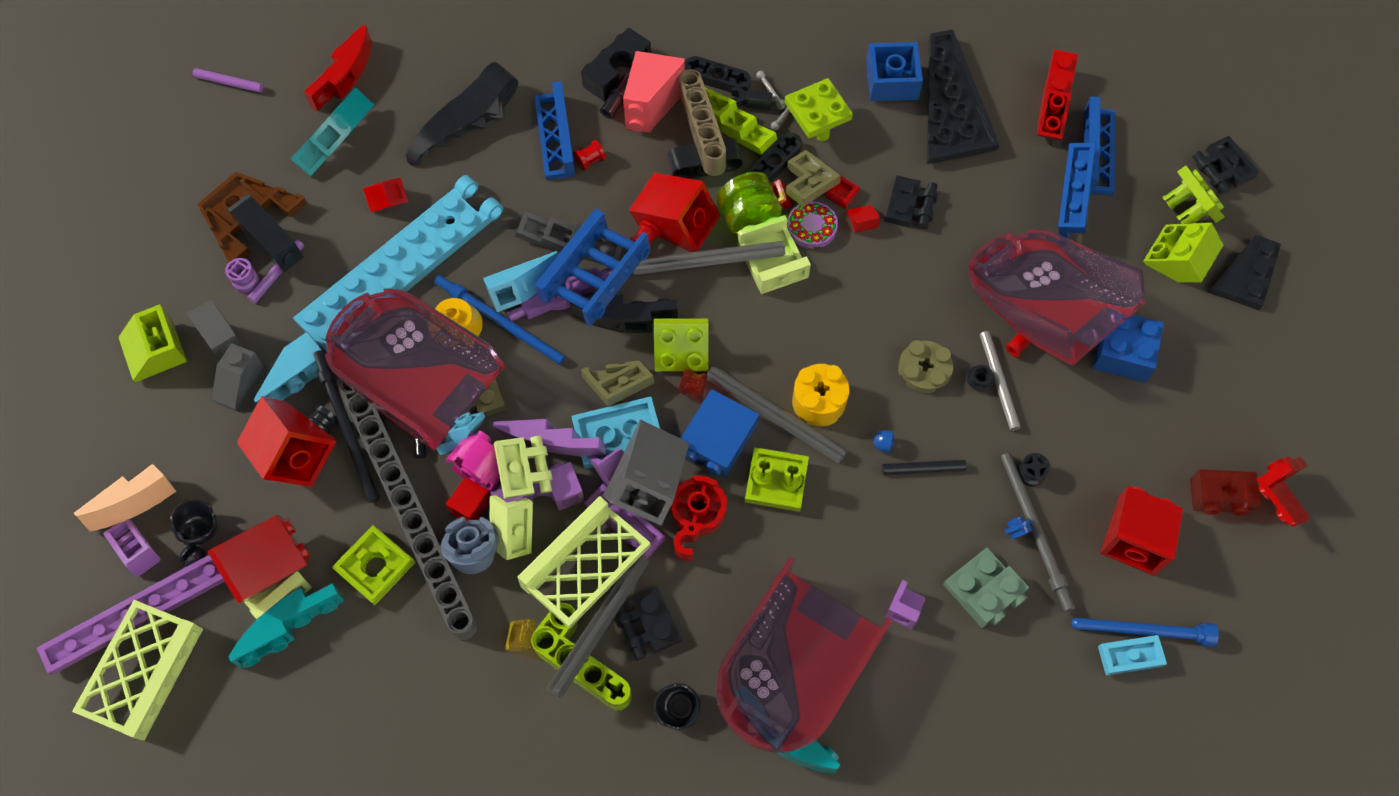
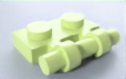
M541 436L530 438L532 445L530 448H526L524 437L495 441L494 448L504 499L533 495L535 493L533 483H539L541 494L552 492L550 481L553 478L551 471H548L545 456L548 453L546 446H543ZM529 458L535 460L537 471L535 473L530 472Z

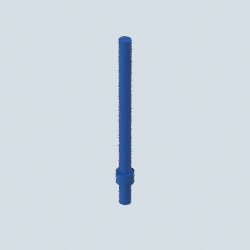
M441 275L436 277L434 283L447 291L451 298L462 299L474 306L479 313L555 363L561 365L564 362L566 356L467 293V289L462 285L454 284Z

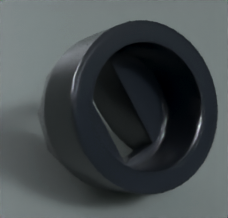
M196 545L186 546L180 553V560L185 567L206 557L205 551Z

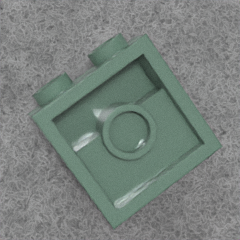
M985 548L943 583L945 588L982 629L989 623L995 626L1006 616L1003 612L1010 605L1015 609L1028 598L1025 595V592L1029 589L1028 585L1010 566L1006 568L988 548Z

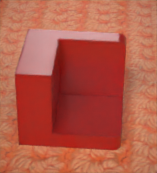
M401 177L363 188L371 212L409 202Z
M465 477L447 501L446 506L450 514L457 518L465 517L466 521L479 520L490 504L491 495L488 489Z

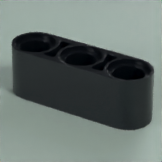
M724 138L723 142L726 147L725 172L737 170L743 165L738 142L735 138ZM696 144L678 146L668 152L667 156L672 176L687 179L708 176L703 169Z

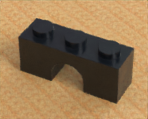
M627 28L622 34L617 35L607 48L602 49L591 63L584 66L581 71L583 88L605 102L609 97V91L615 88L620 81L619 71L615 68L621 66L632 68L636 51L651 53V42L631 28Z

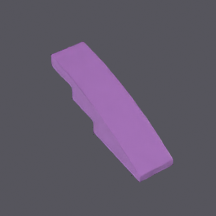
M547 419L499 421L493 424V427L504 437L509 439L524 437L525 445L532 447L531 437L541 436L543 446H546L547 452L580 457L607 456V446L599 437L581 438L573 428L555 429Z

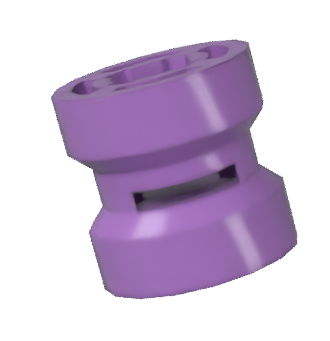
M236 258L230 261L225 268L227 278L240 293H250L259 284L260 279L247 259Z

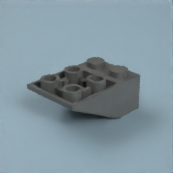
M640 419L603 497L613 505L662 525L675 498L689 442Z

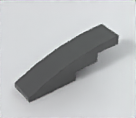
M525 211L515 237L560 253L582 224L576 223L574 227L553 217H550L548 221ZM605 238L599 239L593 246V248L617 260L623 248ZM590 257L584 258V260L598 262Z

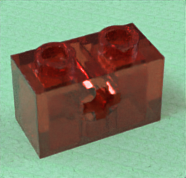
M1199 469L1190 478L1193 511H1204L1208 515L1231 512L1234 516H1246L1261 504L1257 472Z

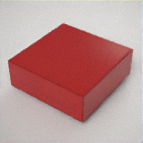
M840 175V183L826 191L825 197L846 209L859 193L860 187Z

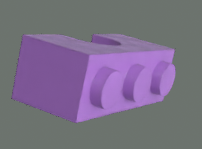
M571 462L555 464L548 470L551 471L553 478L550 481L552 492L541 494L539 483H533L535 493L528 496L504 499L502 485L491 492L492 496L497 495L506 503L523 498H528L532 501L538 496H548L554 500L558 511L585 501Z

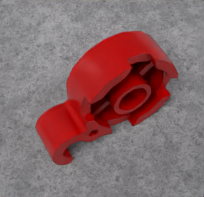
M695 475L691 479L681 484L679 483L671 505V515L674 523L680 528V531L674 537V551L676 556L683 561L693 560V549L684 548L682 544L684 542H696L699 537L713 533L722 525L726 517L727 497L720 488L719 483L707 476ZM698 502H702L705 508L696 510L692 505L695 506Z

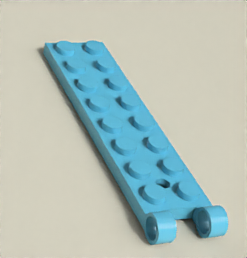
M469 175L462 176L456 182L455 188L294 316L293 319L329 355L330 342L335 329L353 308L377 296L389 294L403 295L489 223L499 218L503 212V206L495 198L491 197L483 202L480 210L477 212L465 200L476 193L478 183ZM455 219L453 224H446L447 220ZM363 327L340 338L335 343L341 346Z

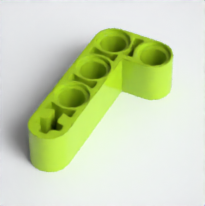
M561 603V611L564 614L572 615L575 612V609L570 604ZM549 612L534 631L531 643L536 654L541 659L559 670L563 658L570 653L575 645L569 639L576 631L578 621L569 629L566 625L558 624V618L552 612ZM544 638H552L554 640L552 646L548 649L539 648V643ZM591 655L573 680V682L611 709L623 710L630 705L632 700V693L628 682ZM591 671H598L602 676L598 682L589 683L586 681L587 674ZM609 682L610 688L617 692L622 689L624 697L617 696L613 699L611 690L606 687L607 683Z

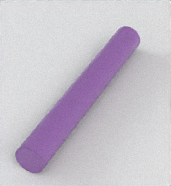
M198 68L193 70L194 78L258 93L264 91V84Z
M296 239L295 243L301 251L305 245ZM276 265L272 267L248 295L247 298L252 303L256 304L282 274V271Z

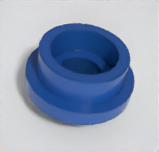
M1023 516L1017 517L1007 522L1009 528L1005 529L1004 532L1005 534L1009 533L1011 539H1015L1032 531L1030 526L1032 521L1030 518L1024 520Z

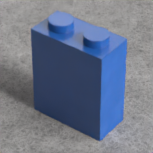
M711 389L681 439L689 442L685 460L691 463L696 461L705 466L709 473L715 476L720 474L727 478L759 423V414Z

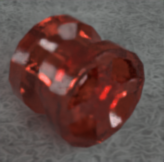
M686 368L680 382L679 394L693 395L694 399L700 400L707 384L708 374H696L692 369Z

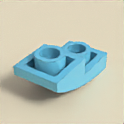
M481 412L473 415L466 413L455 420L456 425L448 432L449 434L436 448L440 455L453 451L460 441L466 439L470 433H473L484 421V413Z

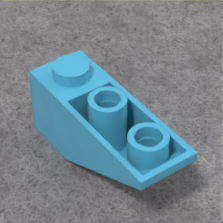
M552 252L484 277L483 280L496 311L499 312L521 304L537 294L534 285L558 256V252Z
M307 332L283 348L254 398L256 403H258L261 396L283 401L291 394L302 390L309 381L318 377L319 369L313 353L321 349Z

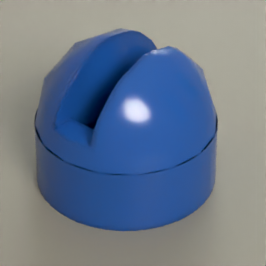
M883 430L876 433L873 441L874 446L879 451L892 453L894 431Z

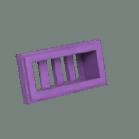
M131 519L115 524L103 533L124 565L136 577L141 576L161 560ZM129 529L131 530V531H130L129 533H127L125 536H123V537L120 538L119 540H116V539L119 538L121 535H123L125 532H127Z

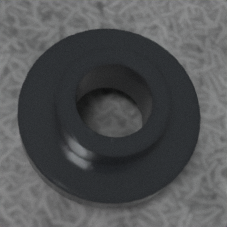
M974 366L967 374L969 386L976 391H986L994 383V374L988 366ZM976 377H982L984 382L978 381Z

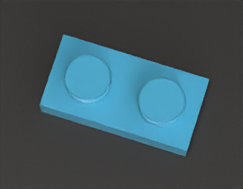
M1158 635L1104 643L1098 646L1106 676L1167 665Z

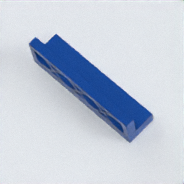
M562 81L552 82L553 93L534 95L546 180L575 176ZM555 102V106L548 112L541 108V103ZM549 120L558 124L552 132L544 128V125ZM552 140L561 144L555 152L546 147ZM557 160L564 165V169L550 171L549 166Z
M1090 97L1084 110L1083 143H1096L1091 194L1113 196L1115 192V110L1100 109V97ZM1100 117L1108 118V124L1104 127L1100 125ZM1100 135L1108 141V144L1103 148L1100 146ZM1100 155L1108 162L1103 168L1100 166ZM1099 176L1108 182L1107 187L1096 186Z
M1069 143L1058 224L1060 244H1069L1070 233H1086L1096 143Z

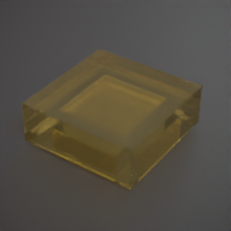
M528 618L511 621L505 650L511 652L530 650L536 621Z

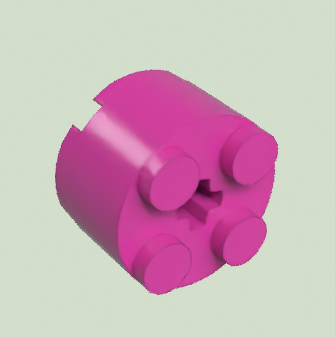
M478 430L476 434L470 433L466 439L460 441L446 458L447 464L454 463L451 469L462 479L465 477L469 478L477 484L484 486L491 494L501 481L495 448L490 444L491 438Z

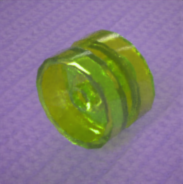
M749 172L733 178L717 194V203L725 215V221L729 230L736 235L748 225L755 226L766 222L769 218L779 217L782 211V206L773 192V187L768 177L760 172Z

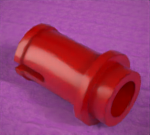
M1018 333L1006 345L1005 349L1010 355L1018 358L1031 342Z

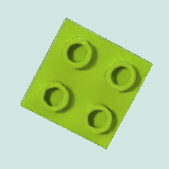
M829 78L785 96L784 103L808 139L815 136L819 141H826L830 137V129L852 120L853 113Z
M1187 166L1177 171L1183 179L1181 181L1182 184L1163 196L1168 206L1173 210L1190 196L1197 198L1195 205L1176 216L1181 224L1196 223L1204 216H1210L1215 223L1223 219L1225 216L1220 210L1224 206L1213 191L1209 189L1210 187L1195 169L1191 172Z
M708 318L654 319L655 372L708 371Z
M754 447L745 503L800 512L809 456Z

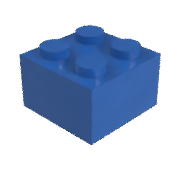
M918 42L869 43L866 70L870 101L918 100L923 83Z
M1109 310L1101 323L1092 369L1146 383L1156 369L1164 322L1137 315H1131L1129 318H1126Z

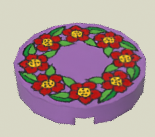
M811 201L804 207L798 204L791 210L787 219V228L794 242L806 249L827 246L833 241L838 229V219L834 211L820 202Z

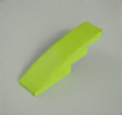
M705 87L721 132L731 138H735L738 143L760 155L778 140L776 132L757 124L756 117L738 109L736 101Z

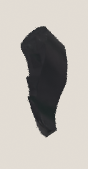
M498 62L490 63L468 88L448 102L425 124L406 153L408 163L410 165H420V158L422 156L429 157L430 150L434 147H446L447 139L451 137L465 138L466 131L474 128L485 129L487 128L486 123L492 119H503L505 106L518 88V79Z

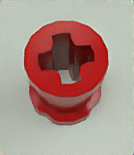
M597 140L591 141V145L573 152L577 164L583 171L599 160H606L605 152Z
M642 220L639 224L640 229L635 236L629 239L635 242L644 232L648 235L650 245L654 238H658L661 233L655 224Z

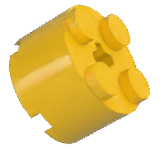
M814 364L800 370L794 385L792 397L794 412L799 418L801 417L807 421V424L815 427H825L835 423L846 408L849 396V383L842 370L836 365Z

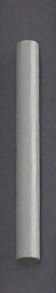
M984 331L980 333L990 369L994 374V382L1010 431H1016L1021 426L990 331Z

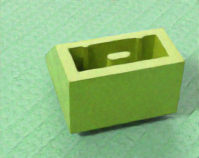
M1212 223L1165 225L1143 262L1145 265L1177 282H1202L1222 249L1223 243Z
M161 304L134 314L118 337L135 383L187 362L173 320Z

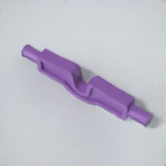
M595 267L587 272L606 280L613 269L608 267L598 271ZM574 276L569 277L564 283L565 288L580 296L597 290V288ZM535 294L521 303L520 307L506 313L510 321H514L525 315L527 319H532L550 310H563L571 306L569 301L558 295L553 297L547 304L539 299L538 294Z

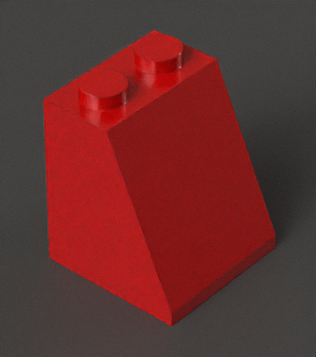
M659 173L653 174L629 209L638 226L642 220L652 222L659 228L660 238L689 252H697L721 216L703 181Z
M261 396L237 444L262 479L312 487L337 441L286 401Z
M1127 486L1119 495L1100 554L1156 576L1174 560L1183 508L1175 505L1173 501L1167 498H1157L1147 494L1142 488Z
M275 515L207 551L237 603L252 599L295 572L310 565L307 559L311 555L303 542L299 544L296 542L292 535L296 530L288 517L283 519L281 515Z

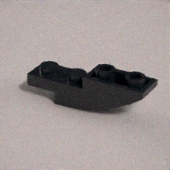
M623 294L615 295L606 306L603 316L598 320L596 319L593 325L619 332L652 333L654 319H678L677 300L659 299L652 302L633 301L624 304ZM582 295V297L588 300H591L592 298L590 296ZM570 302L572 316L585 322L583 309Z

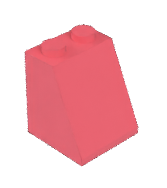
M636 51L623 97L626 129L650 133L680 99L679 76L685 71L684 58Z

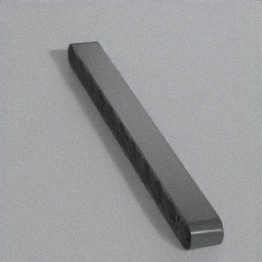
M338 379L337 384L447 627L455 638L459 640L470 639L477 631L476 620L448 560L441 552L438 538L378 410L354 390L348 391L350 387ZM368 407L365 412L358 413L360 409ZM379 429L375 435H368L372 430ZM383 452H389L385 458H379ZM400 474L396 481L389 482L393 475ZM411 497L408 504L399 505L402 499ZM415 521H422L419 528L410 529ZM426 545H434L431 552L427 554L421 553ZM445 569L442 577L432 578L436 570ZM448 594H457L454 602L450 604L443 603ZM463 618L469 619L464 629H455L457 621Z

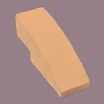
M152 464L129 482L122 476L74 512V514L91 532L133 518L161 503L175 493L176 490L167 478Z

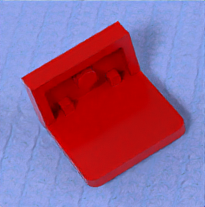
M1288 456L1268 465L1267 469L1269 472L1259 477L1257 481L1260 484L1259 490L1267 500H1272L1278 508L1276 513L1280 520L1286 525L1289 524L1291 527H1295L1309 521L1310 516L1284 481L1305 469L1308 465L1302 457L1291 459Z

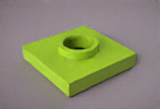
M372 525L332 568L373 605H376L416 562ZM374 558L383 559L386 562V566L376 577H370L366 573L367 563Z

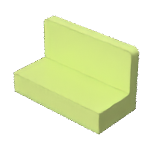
M497 495L490 496V523L496 530L499 538L496 552L506 560L532 553L533 502L528 498L506 503Z
M297 571L244 603L249 607L252 615L258 619L274 604L292 592L301 588L306 593L312 587Z

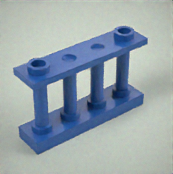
M595 208L534 285L539 299L548 304L553 297L558 295L583 309L582 312L586 325L591 327L596 319L598 320L603 316L606 306L639 263L648 257L650 253L648 235L642 232L634 242L608 229L604 212ZM605 238L629 251L619 261L593 248V246L599 239ZM590 257L613 269V271L606 280H603L578 267V265L584 258ZM574 276L597 288L598 291L591 300H588L562 285L569 277Z

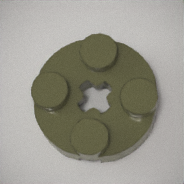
M912 341L901 354L898 363L900 377L902 375L906 385L916 392H935L936 389L944 387L952 375L953 361L950 350L932 341ZM927 362L932 368L925 372L922 370L923 367L918 364Z

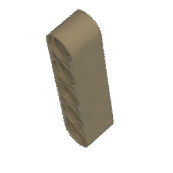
M692 69L685 70L679 76L682 105L705 173L711 176H718L726 170V147L700 73Z

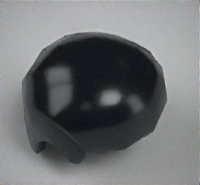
M198 499L186 500L177 505L170 516V524L175 538L188 546L204 544L213 538L218 527L217 518L212 506Z
M672 683L662 688L654 699V713L662 726L674 730H683L693 725L700 715L701 700L696 691L686 684Z

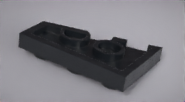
M1255 235L1208 293L1260 310L1264 306L1281 243Z

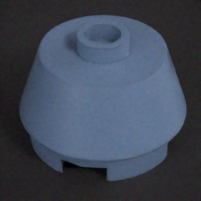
M465 517L451 522L445 528L446 534L441 542V552L459 572L476 574L486 570L492 564L499 538L496 530L487 519L480 517V521H466Z

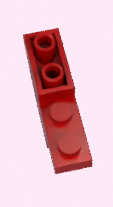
M363 24L342 45L334 50L330 55L333 64L304 91L310 107L316 111H319L333 96L342 100L360 78L368 62L372 46L367 26Z
M1056 49L1052 53L1040 106L1037 136L1062 140L1078 54Z

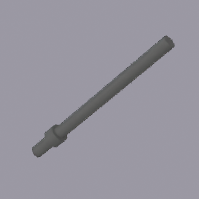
M1011 453L1003 454L1001 460L1024 516L1032 521L1030 523L1031 533L1050 576L1048 581L1051 589L1057 593L1064 612H1070L1076 608L1067 589L1069 587L1068 581L1064 574L1061 575Z

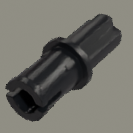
M628 73L624 74L616 87L609 91L608 99L600 108L601 114L608 119H613L620 105L624 103L623 97L629 79Z

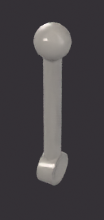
M758 71L756 74L757 79L762 80L768 91L773 93L777 108L779 110L786 107L784 100L778 97L767 81L765 72Z
M788 107L777 121L771 123L772 130L777 131L780 129L781 122L790 112Z

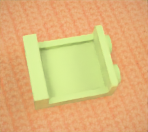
M785 215L769 218L766 222L755 226L748 225L738 232V246L776 241L784 242V256L746 261L761 294L809 278L811 264L807 256L801 257L787 228L788 220Z

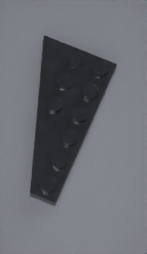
M953 29L931 33L929 37L927 164L998 150L999 141Z

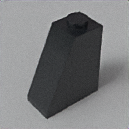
M249 193L228 208V211L248 240L283 273L304 258L293 239Z

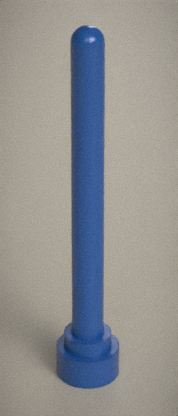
M1074 618L1071 622L1072 627L1078 630L1193 639L1196 643H1200L1201 646L1216 647L1219 637L1218 627L1214 623H1201V625H1196L1195 628L1088 618Z

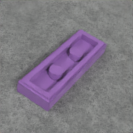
M602 484L584 502V507L588 508L599 496L608 503L611 510L651 543V546L643 553L646 559H648L664 542L665 536L643 517L611 504L603 497L607 487ZM609 518L604 524L613 532L618 533V525ZM623 539L634 550L640 546L635 539Z

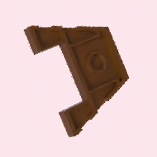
M234 172L202 199L197 206L229 263L236 258L247 257L250 251L234 237L241 231V228L228 211V208L249 193L264 210L271 204H274L291 218L307 204L305 197L300 194H290L286 189L274 188L265 185L263 181Z

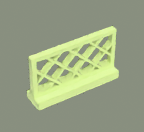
M599 496L517 578L523 590L528 594L531 593L570 629L651 546V543L611 510L608 503ZM609 518L618 525V533L601 534V526ZM621 539H635L640 546L634 552H622ZM601 540H618V553H601ZM585 541H598V554H581V545ZM602 559H619V567L614 572L602 573ZM581 560H598V573L581 574ZM565 561H577V574L560 575V566ZM598 579V589L594 593L581 594V580ZM577 580L578 594L561 595V581ZM557 581V595H543L537 590L544 582ZM578 600V609L568 618L561 611V601ZM551 601H557V607Z
M133 600L72 712L133 738L145 741L203 628L190 621L180 619ZM139 609L148 612L151 623L135 629L133 620ZM155 616H158L163 619L156 621ZM168 622L177 624L178 626L173 636L162 640L158 626ZM153 629L156 643L141 649L138 634ZM132 637L136 651L120 657L118 650L120 643ZM158 648L161 655L158 664L147 668L143 654ZM138 657L141 671L126 677L122 662ZM117 665L120 679L105 685L103 679L106 669ZM143 676L146 684L142 693L132 696L128 682ZM122 685L126 699L111 705L107 690ZM101 693L105 708L93 713L85 710L90 698ZM128 704L130 716L123 726L116 723L112 710ZM107 713L108 719L101 717L100 715Z

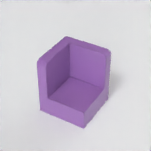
M617 448L602 460L595 456L589 458L600 478L607 486L624 454L620 448Z
M902 580L885 617L912 630L921 613L925 597L907 589L906 585L908 582Z

